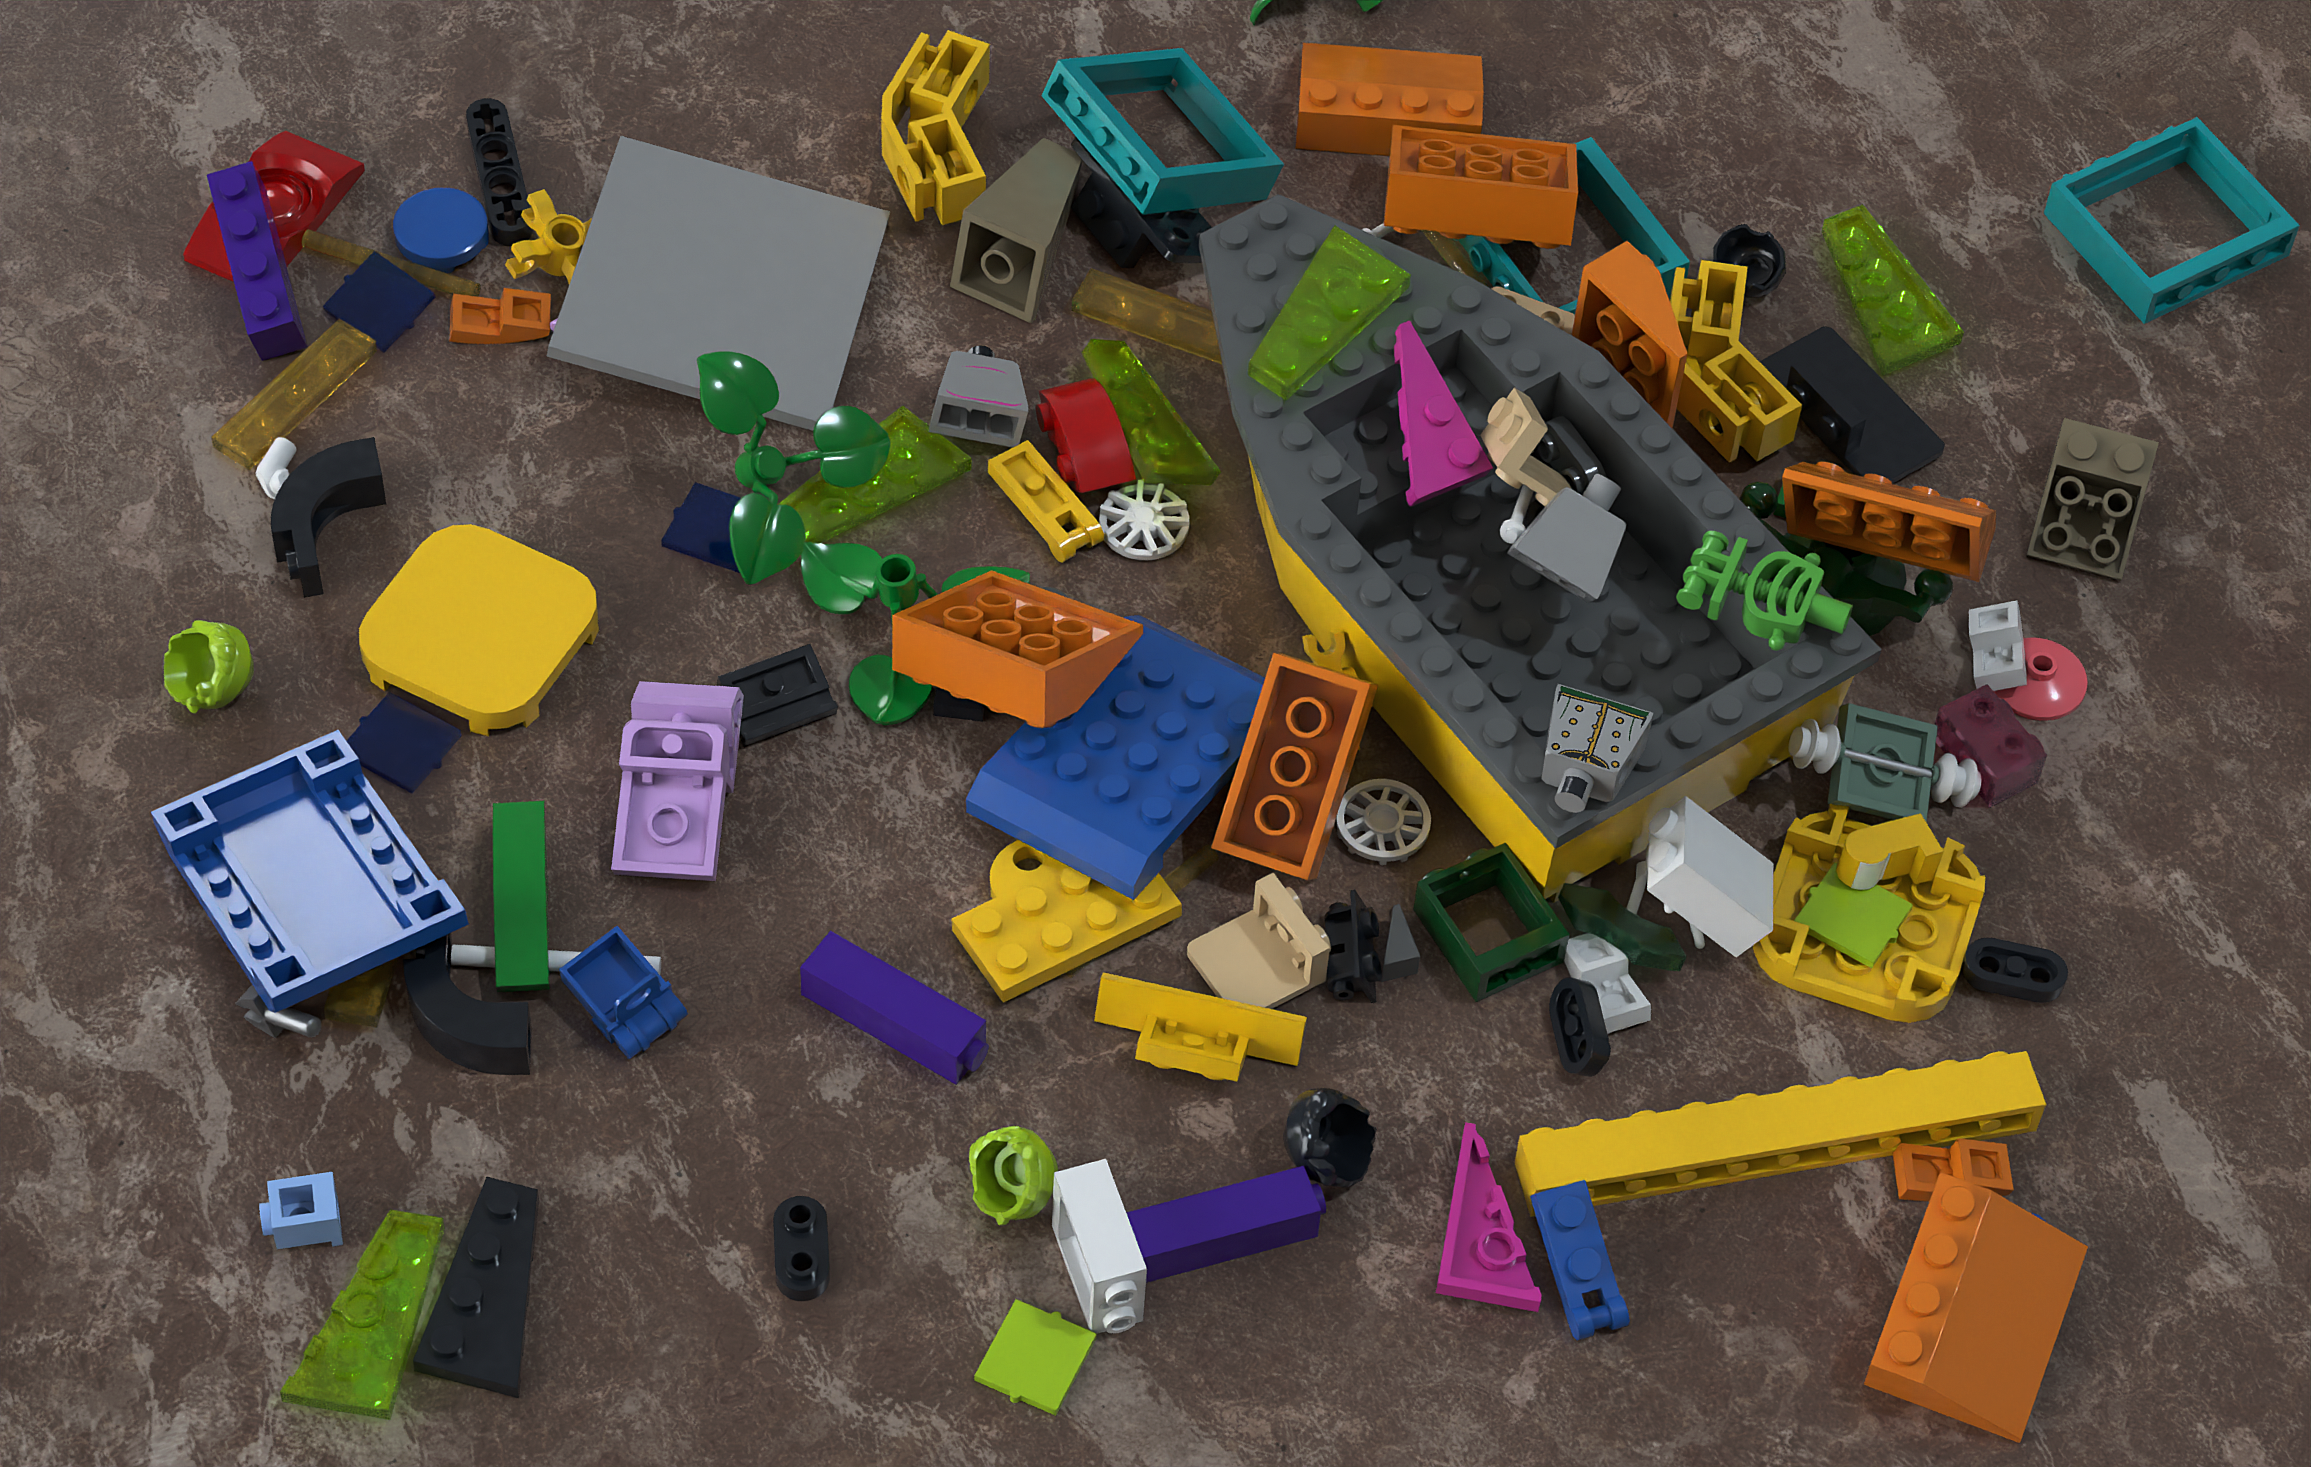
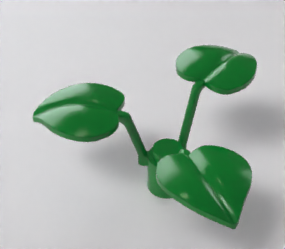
M730 351L707 353L697 358L700 375L701 405L709 422L720 432L730 435L747 433L756 424L750 442L744 445L745 452L737 458L735 463L737 479L745 487L751 488L754 493L744 495L736 503L732 510L729 524L730 541L735 563L745 583L752 585L792 565L801 555L803 543L806 540L805 527L799 513L789 505H777L778 495L768 488L767 485L778 482L783 477L787 466L820 458L821 474L828 484L840 488H850L864 484L873 478L885 464L891 442L888 433L867 413L856 407L838 406L824 412L814 426L813 438L818 450L784 457L773 446L765 445L759 447L758 444L767 424L762 414L775 408L779 401L778 385L773 374L763 363L748 355Z
M803 543L801 570L806 590L814 603L827 612L851 614L860 609L866 597L875 599L879 595L882 603L890 608L892 621V615L911 607L916 602L919 596V589L928 598L938 595L927 583L925 574H916L914 562L906 555L891 554L882 559L875 550L860 544ZM986 566L967 568L949 576L942 585V592L991 570L1030 584V573L1008 567ZM880 654L869 656L859 662L852 670L849 678L850 696L855 706L875 724L882 725L897 724L913 717L927 703L933 688L931 684L917 683L912 677L892 670V658Z

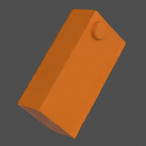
M1273 653L1211 848L1305 880L1317 879L1379 685L1292 656Z

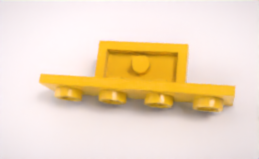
M1103 972L1100 980L1094 1021L1140 1031L1141 1034L1137 1042L1135 1055L1136 1060L1150 1062L1158 1068H1177L1200 1073L1212 1080L1227 1079L1238 1082L1246 1055L1298 1066L1307 1017Z

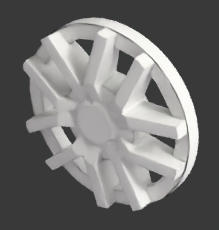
M1138 480V484L1126 486L1117 491L1112 490L1108 493V498L1100 506L1099 524L1104 533V541L1115 552L1131 559L1155 560L1168 556L1181 547L1189 533L1190 518L1185 500L1182 501L1176 494L1164 488L1163 483L1159 482L1158 486L1144 484V480ZM1143 494L1155 495L1151 502L1143 501ZM1137 495L1136 500L1128 496ZM1162 498H1163V499L1167 500L1168 502H1166V503H1161V500H1162ZM1116 504L1117 506H1119L1120 508H1122V509H1124V510H1121V509H1118V508H1114L1113 506ZM1180 514L1181 517L1171 515ZM1107 519L1117 523L1108 528ZM1180 529L1178 535L1174 539L1169 530ZM1127 532L1128 535L1121 542L1116 539L1117 536ZM1159 537L1165 546L1157 548L1153 539ZM1140 540L1143 541L1147 550L1131 547Z
M1372 779L1355 785L1344 794L1336 817L1337 835L1348 846V851L1351 854L1357 853L1364 858L1379 861L1380 865H1386L1387 862L1396 860L1404 862L1407 861L1408 856L1417 852L1427 841L1431 826V814L1423 797L1410 786L1390 779ZM1383 790L1380 800H1376L1367 792ZM1391 791L1403 794L1397 804L1388 800ZM1356 798L1366 809L1364 810L1351 802ZM1410 800L1416 805L1419 812L1405 810ZM1344 814L1355 820L1345 824ZM1404 824H1422V830ZM1359 831H1365V834L1356 840L1351 836ZM1402 838L1414 841L1405 846ZM1392 841L1396 850L1386 851L1384 842ZM1375 842L1377 850L1368 848L1366 846Z

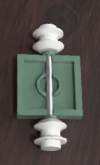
M1848 703L1839 707L1837 727L1833 724H1827L1819 731L1817 722L1813 719H1807L1801 727H1796L1790 736L1789 754L1793 756V762L1797 768L1804 769L1813 761L1815 771L1824 774L1832 767L1828 804L1849 806V809L1893 820L1921 813L1927 822L1930 792L1935 802L1942 803L1950 796L1952 804L1955 807L1962 808L1978 795L1981 787V774L1977 770V765L1973 759L1966 758L1958 765L1955 756L1946 753L1933 765L1938 725Z

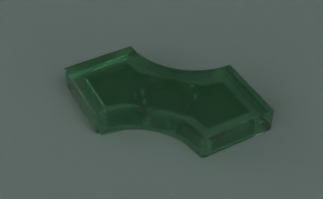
M1564 883L1558 899L1575 930L1593 934L1609 942L1623 952L1634 965L1675 972L1681 971L1687 956L1670 927L1650 922L1632 913L1621 905L1608 890Z

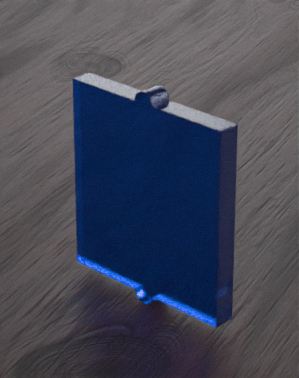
M373 251L352 275L348 274L344 277L345 283L322 307L328 314L385 353L406 329H412L415 326L414 320L436 296L433 291Z
M695 482L681 507H676L673 510L674 519L661 540L662 547L740 573L732 552L729 524L732 510L741 498Z
M388 692L368 717L362 716L359 719L360 726L348 738L347 743L359 758L362 767L413 794L433 769L442 767V758L462 735L461 730Z

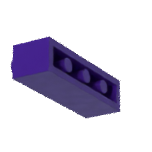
M250 161L207 174L248 337L259 357L264 361L308 347L267 190L253 162Z

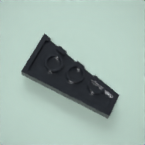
M486 1177L414 1356V1371L519 1398L521 1361L525 1344L526 1312L530 1295L531 1263L534 1256L539 1206L538 1189Z

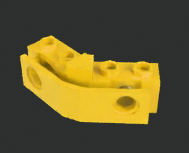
M947 30L938 48L930 45V35L920 33L882 95L881 113L882 156L915 222L923 220L924 209L933 206L942 225L962 220L963 210L986 190V175L962 130V126L989 83L990 44ZM908 107H910L908 141L905 145L896 127Z
M1701 260L1697 280L1684 278L1685 268L1676 267L1670 295V303L1688 353L1677 409L1729 463L1737 459L1739 446H1742L1756 461H1759L1794 441L1802 404L1739 342L1748 267ZM1687 308L1692 309L1691 316L1693 317L1686 316ZM1717 419L1723 429L1721 434L1714 428L1715 425L1719 424Z

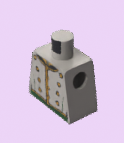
M1558 684L1550 718L1541 778L1546 784L1558 787L1555 795L1556 804L1568 812L1577 813L1585 809L1589 797L1604 802L1613 801L1646 748L1654 713Z

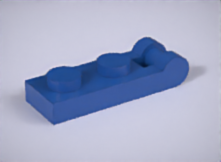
M1578 1181L1531 1195L1532 1205L1573 1337L1576 1340L1592 1337L1594 1330L1607 1326L1611 1330L1627 1327L1630 1322L1628 1309L1619 1293L1586 1181ZM1597 1291L1601 1306L1588 1309L1585 1306L1582 1294Z

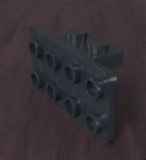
M1075 136L1071 146L1091 169L1092 174L1071 208L1121 268H1134L1150 241L1163 257L1170 262L1202 263L1199 249L1200 234L1212 227L1200 214V209L1194 208L1143 215Z
M1821 327L1760 361L1802 404L1799 418L1854 475L1864 477L1865 474H1877L1889 479L1893 484L1943 454L1945 444L1939 436L1831 327Z

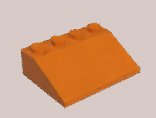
M1303 42L1295 149L1390 156L1393 125L1481 134L1484 93L1482 56Z
M1393 125L1384 226L1393 227L1395 231L1404 234L1419 233L1420 230L1439 232L1440 235L1451 239H1462L1467 235L1486 237L1488 241L1498 244H1508L1514 240L1531 241L1535 246L1545 249H1555L1560 247V245L1571 246L1578 198L1576 144Z
M1625 241L1583 267L1572 336L1598 350L1673 429L1688 353L1660 271L1647 255L1641 254L1633 245Z
M1801 462L1785 468L1782 481L1787 533L1977 582L1980 581L1996 529V510L1989 509L1985 503L1972 498H1962L1960 501L1941 497L1937 491L1924 486H1913L1912 489L1893 485L1889 479L1877 474H1865L1864 477L1844 472L1841 467L1829 462H1817L1816 465Z
M991 570L892 615V670L912 677L917 683L931 684L947 690L956 698L970 699L984 704L993 712L1007 713L1026 720L1030 726L1047 728L1054 726L1057 721L1077 712L1143 635V624Z
M1940 1172L1872 1358L1864 1385L2020 1443L2088 1246L1992 1190Z

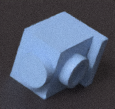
M333 1172L267 1181L269 1202L259 1204L261 1225L264 1236L274 1235L277 1249L330 1241L332 1242V1247L343 1245L339 1203Z

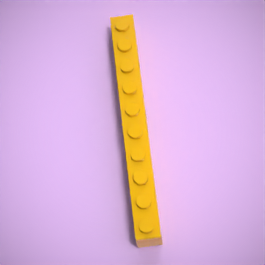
M1998 1051L1990 1053L1981 1059L1963 1062L1945 1060L1928 1068L1910 1071L1905 1068H1896L1880 1076L1862 1079L1848 1076L1840 1078L1832 1084L1814 1087L1794 1085L1778 1093L1760 1096L1746 1093L1736 1096L1730 1101L1712 1104L1692 1102L1676 1110L1658 1113L1652 1110H1644L1628 1118L1610 1121L1590 1119L1578 1126L1556 1130L1550 1127H1542L1532 1130L1526 1135L1519 1136L1514 1163L1530 1217L1536 1215L1530 1198L1531 1195L1582 1180L1586 1181L1593 1206L1892 1156V1153L1900 1143L1946 1147L1952 1146L1958 1138L1981 1141L2037 1131L2046 1102L2027 1051L2011 1054Z

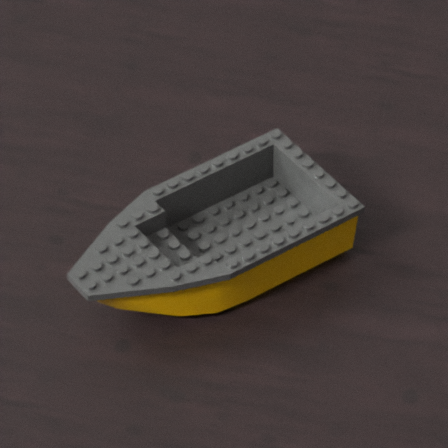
M1279 194L1200 234L1199 249L1231 410L1248 453L1256 502L1280 588L1325 652L1329 650L1332 644L1329 631L1341 630L1344 632L1345 650L1341 657V667L1352 666L1359 679L1379 685L1372 704L1374 709L1494 847L1503 843L1508 845L1545 899L1549 897L1555 903L1569 895L1574 882L1613 860L1620 865L1644 851L1649 843V823L1661 809L1670 808L1687 796L1708 813L1746 791L1750 780L1788 757L1793 759L1788 749L1793 730L1798 726L1801 727L1807 719L1815 720L1819 731L1827 724H1833L1854 676L1879 661L1882 649L1851 617L1843 634L1806 622L1797 643L1785 642L1781 650L1774 651L1769 647V639L1755 636L1746 629L1742 617L1743 593L1739 595L1738 592L1734 593L1733 590L1729 592L1717 621L1707 618L1711 595L1703 593V603L1699 609L1695 610L1685 608L1678 603L1676 595L1685 585L1683 574L1687 567L1693 566L1690 561L1692 554L1696 549L1702 548V538L1707 531H1717L1727 537L1729 545L1721 553L1730 556L1738 537L1748 540L1745 559L1739 570L1743 574L1748 573V576L1751 575L1758 562L1768 554L1777 551H1789L1598 350L1465 274ZM1411 321L1486 455L1489 451L1480 435L1488 425V415L1495 403L1502 397L1507 398L1515 387L1531 398L1544 422L1559 416L1567 418L1600 461L1606 478L1621 488L1608 512L1626 523V529L1598 599L1587 603L1507 554L1513 544L1507 543L1502 539L1500 528L1506 520L1511 519L1522 486L1520 489H1516L1503 481L1495 473L1497 466L1492 461L1490 463L1493 469L1485 477L1414 506H1409L1406 501V491L1411 487L1409 462L1403 461L1402 446L1405 436L1400 428L1398 391L1402 388L1400 364H1395L1394 356L1395 331L1400 324ZM1535 447L1530 455L1555 470L1550 463L1543 461ZM1533 492L1530 503L1536 500L1537 492ZM1775 577L1768 579V583L1773 582ZM1821 586L1819 594L1832 598ZM1758 599L1754 600L1756 606L1765 612L1766 603H1763V600L1761 602ZM1777 605V606H1776V611H1777V613H1779L1780 615L1784 616V615H1785V610L1783 609V607H1782L1781 609L1778 608V605ZM1558 684L1654 713L1646 748L1615 799L1604 802L1589 797L1585 809L1577 813L1568 812L1560 808L1555 802L1558 787L1546 784L1541 779L1550 718Z

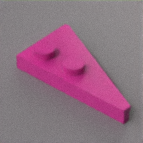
M1409 320L1400 324L1395 331L1394 356L1395 364H1400L1402 388L1398 391L1400 428L1405 436L1402 446L1403 461L1409 462L1411 486L1406 491V501L1411 507L1485 477L1493 469V466Z
M1465 1122L1436 1293L1538 1312L1542 1294L1539 1286H1534L1526 1265L1527 1254L1521 1239L1516 1236L1513 1230L1514 1219L1502 1187L1496 1184L1488 1163L1490 1155L1484 1139L1477 1133L1476 1124Z

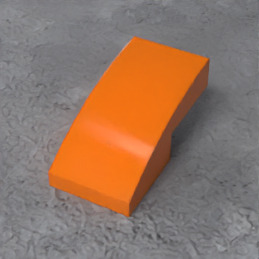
M503 288L501 299H492L453 293L450 305L449 342L505 344L547 337L550 333L551 294Z
M1958 1138L1950 1148L1900 1143L1892 1153L1898 1196L1902 1200L1930 1201L1940 1172L1992 1190L2000 1196L2010 1195L2014 1190L2007 1144Z

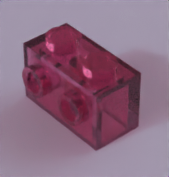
M1988 684L1939 708L1934 724L1938 725L1936 744L1945 754H1953L1958 765L1966 758L1975 761L1977 770L1981 774V787L1978 794L1990 808L2038 784L2047 754L2040 740L2035 735L2027 732L2014 716L2011 706L2004 699L1999 698Z

